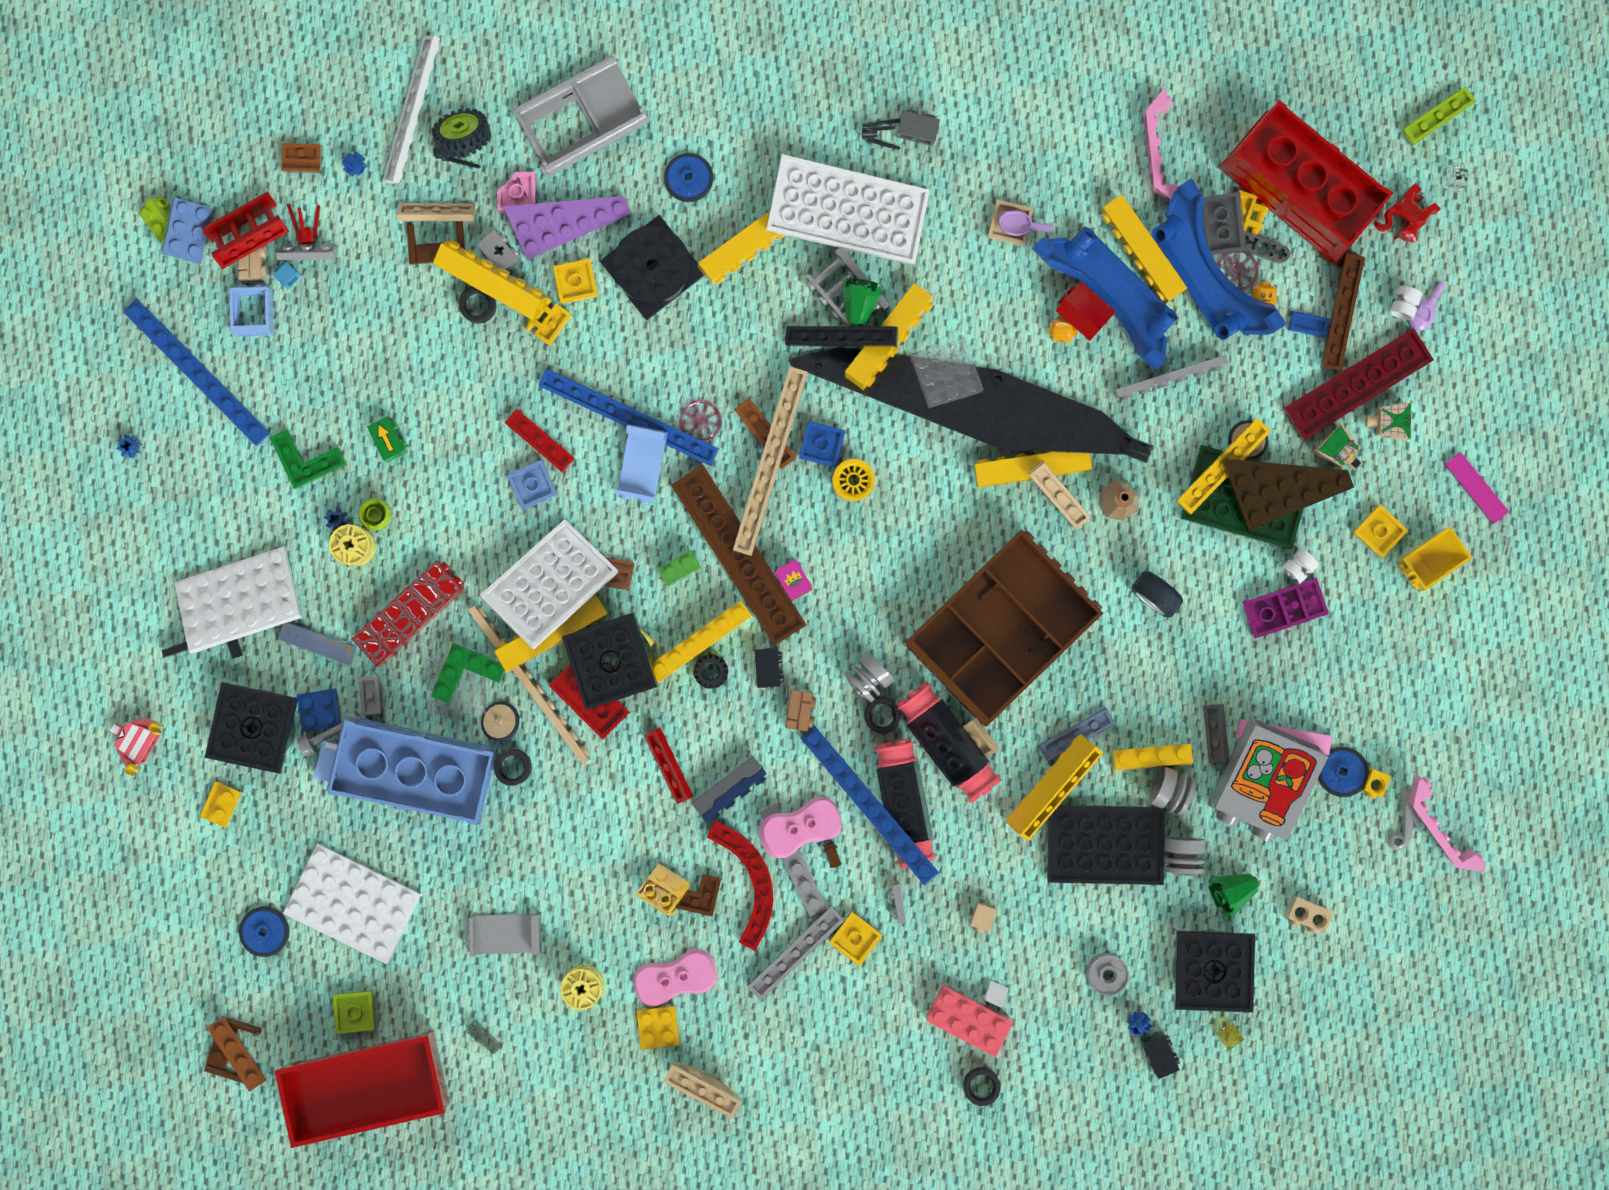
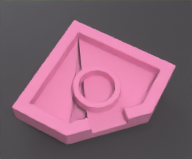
M516 172L497 191L498 212H505L503 206L536 204L535 172Z

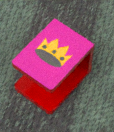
M796 559L774 571L791 601L812 590V585Z

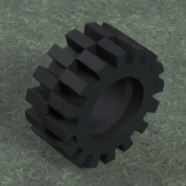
M713 654L702 656L696 662L693 669L696 682L707 689L720 687L728 677L726 662L720 656ZM708 664H714L718 668L719 673L714 679H708L704 675V668Z

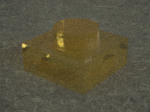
M1232 1022L1216 1033L1228 1051L1244 1040Z

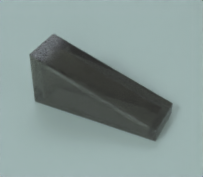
M475 1019L466 1027L467 1033L491 1053L495 1054L502 1046Z

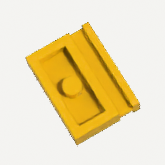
M215 781L200 817L226 828L242 792Z

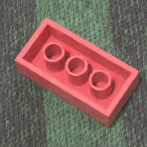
M942 983L925 1017L927 1022L994 1057L997 1056L1014 1023L1008 1016Z

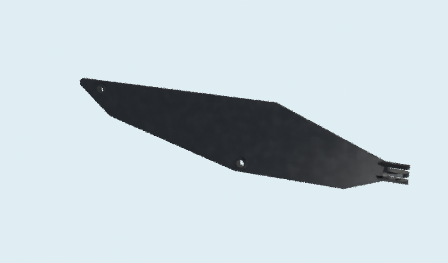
M836 347L795 357L790 360V365L794 368L806 371L809 374L1001 450L1120 454L1147 463L1151 450L1154 445L1131 437L1100 410L996 369L895 355L894 357L890 356L886 361L885 369L882 372L878 371L874 376L876 378L874 383L862 390L845 377V371L861 352L860 349ZM820 365L822 368L817 369L815 366ZM999 378L1001 381L997 382L995 379Z

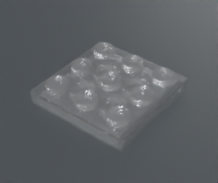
M965 338L910 354V359L928 408L983 392V386Z
M447 657L426 658L427 716L486 714L485 677L464 669L450 704L431 697Z

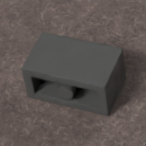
M911 109L903 110L900 115L896 137L933 146L936 141L940 119H936V116L931 114H925V116L917 114V111Z

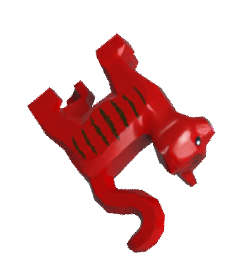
M1415 183L1404 192L1399 201L1386 210L1384 213L1385 224L1375 221L1374 226L1381 232L1388 231L1393 224L1392 215L1395 214L1407 225L1398 231L1394 239L1400 238L1403 241L1414 243L1417 240L1418 230L1426 224L1430 215L1438 213L1441 208L1436 203H1433L1421 209L1417 203L1422 201L1424 197L1418 195L1422 189Z

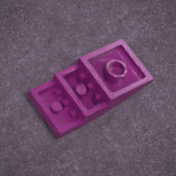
M1317 578L1242 602L1255 639L1329 614Z

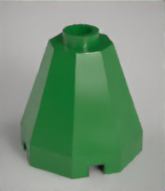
M851 278L843 280L842 292L846 318L851 322V325L862 326V324L867 323L883 293V285L878 287L877 282L855 278V282H851Z
M1251 874L1215 876L1209 879V883H1212V885L1208 888L1216 907L1223 909L1221 913L1224 916H1231L1236 914L1258 892L1259 882Z

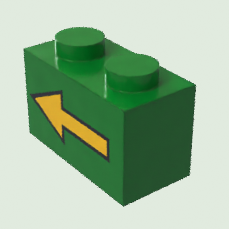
M387 416L367 426L383 461L388 463L408 453L406 450L408 444L403 436L400 437L398 433L400 427L395 419L392 420Z

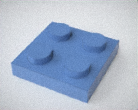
M539 460L507 475L522 510H526L558 495L543 460Z

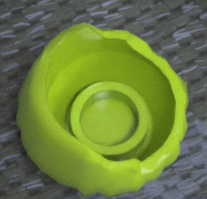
M370 498L362 503L358 519L369 530H382L390 524L392 510L389 504L382 499Z

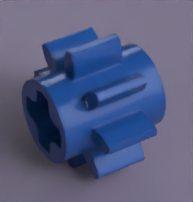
M357 152L354 155L348 153L342 161V165L345 166L343 170L352 177L354 174L361 175L366 168L365 158Z
M125 434L124 439L117 440L119 447L116 449L122 451V457H127L128 455L130 458H134V454H141L139 446L143 444L136 442L137 436L133 435L130 439V436Z
M337 508L336 512L329 509L330 514L328 517H324L328 521L326 527L333 526V531L345 525V523H350L345 518L348 513L340 514V508ZM335 516L340 517V518L338 519V522H339L338 524H337V523H334V521H335V518H334V517H335Z
M1134 1012L1126 1021L1129 1024V1031L1135 1036H1144L1145 1033H1149L1152 1027L1149 1024L1151 1021L1149 1016L1144 1012Z

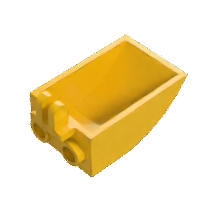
M1450 526L1428 538L1397 559L1399 563V570L1408 580L1414 590L1426 591L1473 557Z

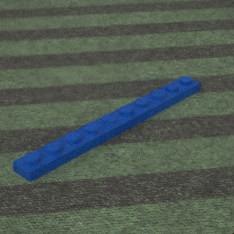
M138 299L134 300L123 311L255 446H258L270 434L252 413Z
M548 368L545 369L539 383V387L627 427V425L631 424L668 432L666 446L707 465H713L720 449Z
M816 726L803 735L800 739L922 884L926 886L939 874L938 870Z

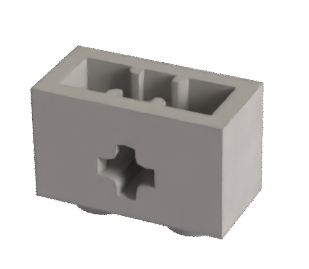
M493 230L477 243V246L497 268L510 272L521 263L518 259L520 255L514 247L510 249L506 245L508 240L502 233L497 234ZM498 249H500L504 253L502 256L498 254Z

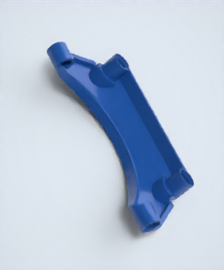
M1192 178L1187 180L1174 191L1165 213L1167 220L1152 230V238L1186 285L1190 296L1219 339L1225 340L1239 330L1243 335H1268L1276 332L1287 324L1276 306L1258 300L1240 290L1223 274L1216 264L1208 248L1203 229L1204 196Z
M1083 227L1070 241L1066 237L1053 239L1043 237L1035 244L1032 250L1049 267L1067 274L1080 283L1083 282L1116 311L1114 315L1127 331L1137 354L1154 371L1167 360V337L1164 333L1178 320L1177 314L1161 301L1096 236L1093 230Z

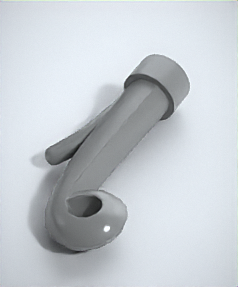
M1400 789L1403 835L1394 833L1388 838L1389 847L1396 851L1404 849L1409 844L1413 822L1418 829L1421 828L1417 813L1408 802L1411 789ZM1399 838L1401 842L1396 845L1394 840Z

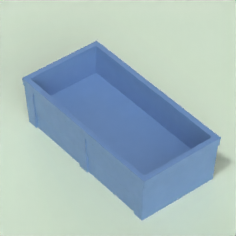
M345 715L327 794L361 799L398 807L397 809L407 811L409 809L477 825L481 821L497 748Z

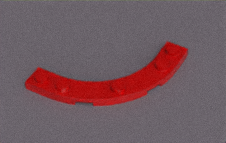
M715 820L707 838L734 853L745 865L754 889L753 911L738 942L756 951L772 915L773 884L771 876L757 848L742 834Z

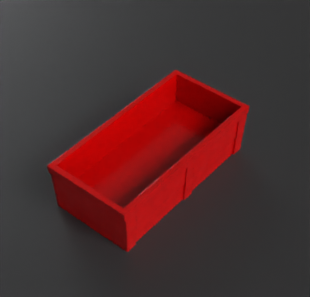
M1281 100L1264 112L1218 167L1244 190L1257 197L1256 200L1264 204L1272 213L1335 264H1337L1394 194L1344 155L1336 145L1331 144L1300 119Z
M434 1030L372 1046L365 1045L354 1050L301 1062L299 1060L274 1070L291 1148L444 1114L449 1104Z

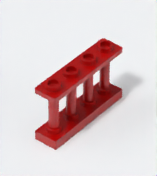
M269 192L263 193L202 228L206 237L211 242L215 241L218 249L212 251L211 254L222 269L289 232L288 227L280 216H274L272 209L277 207V203ZM265 213L268 221L258 226L255 218ZM248 223L251 230L241 235L238 228ZM232 232L234 240L224 245L222 237Z

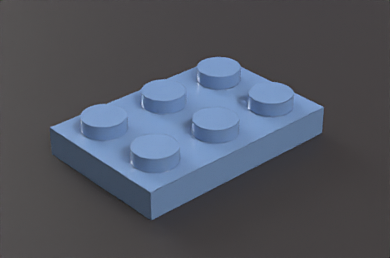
M174 197L172 199L161 254L201 264L207 238L202 228L210 223L212 208Z

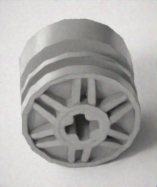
M867 651L858 659L862 668L858 669L852 665L851 668L856 674L852 676L846 671L844 675L849 684L861 697L872 702L874 698L869 692L873 690L879 696L880 692L876 686L880 684L882 687L887 688L895 679Z
M1163 766L1157 773L1151 786L1149 804L1159 808H1164L1167 804L1169 812L1182 816L1193 799L1196 779L1191 776L1187 778L1186 774H1181L1178 777L1176 770Z
M1165 837L1164 851L1173 853V857L1164 858V862L1173 863V865H1164L1163 871L1179 876L1204 874L1205 868L1198 867L1196 864H1205V860L1196 858V854L1205 853L1206 840L1187 837Z

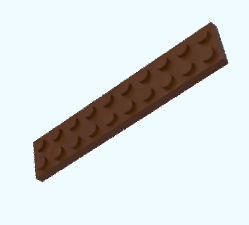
M702 464L671 484L774 646L805 627L807 624L757 547H754L752 556L733 551L741 522L704 465Z

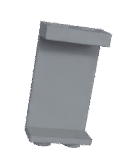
M541 913L472 915L466 921V932H469L466 950L470 952V957H474L476 954L532 953V955H540L542 952Z

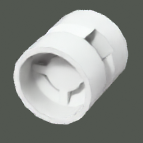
M1399 286L1395 295L1397 301L1392 303L1389 313L1403 320H1414L1417 312L1415 306L1420 304L1423 293L1412 287Z
M1300 548L1293 555V560H1288L1281 569L1293 582L1300 585L1307 578V573H1312L1319 564L1310 553Z

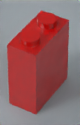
M1083 282L1077 287L1073 285L1058 301L1060 306L1056 309L1060 316L1089 341L1092 340L1116 312Z

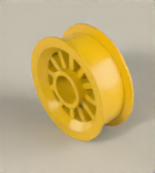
M846 460L833 473V488L842 499L849 501L862 500L874 488V472L862 460ZM850 466H853V472H851ZM847 469L849 475L845 473L843 470ZM862 470L865 472V474L859 475ZM851 475H856L859 479V483L855 486L848 482V478ZM840 481H846V483L840 485ZM847 485L848 487H847L846 490L844 491V490L842 489V487H844V486ZM849 488H851V494L847 493ZM854 488H856L858 494H854Z

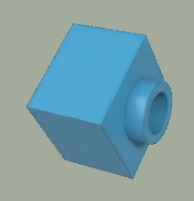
M287 262L279 265L273 275L288 290L301 277Z

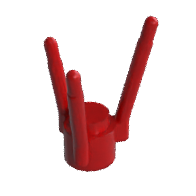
M287 204L299 244H313L314 239L318 238L317 229L320 205L316 207L313 231H311V227L304 226L301 208H297L300 228H298L291 205Z

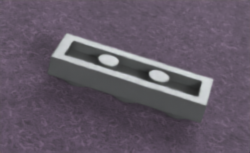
M1224 704L1203 705L1209 763L1230 762Z

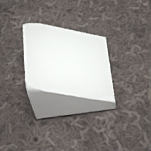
M991 980L984 995V1000L1002 1008L1009 988Z

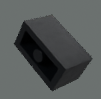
M778 648L754 650L757 688L781 686L780 682H784V673L779 670V663H783L782 652H778Z
M1160 1031L1140 1040L1158 1079L1180 1070L1178 1066L1180 1060L1176 1052L1172 1053L1170 1046L1173 1044L1168 1034L1164 1035Z

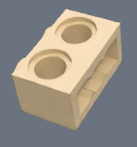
M1292 895L1284 916L1289 918V923L1298 927L1301 923L1307 926L1306 930L1317 934L1318 931L1325 933L1333 911ZM1301 907L1302 914L1296 917L1295 910ZM1319 914L1320 921L1314 924L1313 917Z

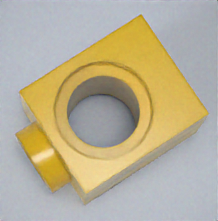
M1369 768V776L1362 791H1365L1364 795L1372 799H1376V796L1383 798L1391 776ZM1376 779L1378 787L1373 790L1371 783Z

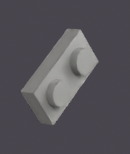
M379 675L358 677L362 715L383 713Z
M899 882L891 883L892 888L889 889L890 900L895 902V907L892 908L893 918L898 920V924L906 923Z

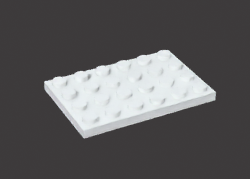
M564 519L479 596L534 650L618 573V570Z
M280 547L174 582L188 651L190 653L302 618L285 547Z
M318 843L283 914L388 964L421 893Z

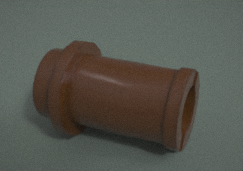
M834 842L825 844L823 852H826L830 868L842 865L836 849L838 846Z

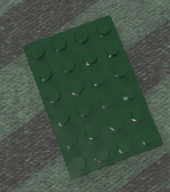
M1204 445L1199 446L1189 487L1223 453L1222 450ZM1247 457L1244 459V460H1246V461L1262 462V461L1254 460V459L1247 458ZM1226 478L1192 514L1182 509L1180 519L1292 550L1303 509L1252 530H1247L1229 480Z

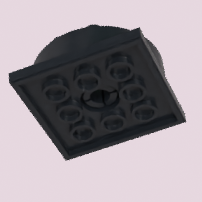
M660 215L644 227L630 232L622 239L616 249L600 260L603 267L646 321L704 277L698 268L697 261ZM648 261L650 263H657V267L653 270L648 269Z
M635 612L562 636L585 710L659 687L653 670L652 650L647 639L641 633ZM612 656L615 657V659L619 658V660H616L615 666H613L610 662Z
M221 682L204 758L282 774L286 752L295 734L294 716L298 698L273 693L264 689H254ZM253 723H256L259 728L256 732H253L251 729Z
M1176 930V951L1172 963V973L1175 981L1174 1009L1253 1013L1255 933L1222 932L1218 930ZM1216 965V972L1209 974L1207 970L1211 966Z

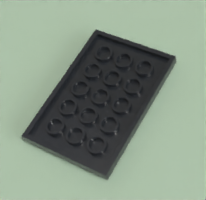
M1059 805L1048 818L1047 882L1164 885L1165 807Z

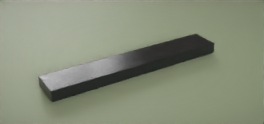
M786 326L785 345L897 347L899 328L897 326Z

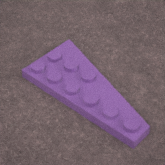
M624 196L503 206L527 260L632 214Z

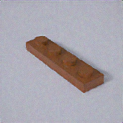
M748 398L736 407L734 411L765 448L771 425L751 399ZM787 445L785 446L779 466L781 470L796 459V456Z
M224 1016L207 1026V1030L249 1092L266 1081L263 1073Z

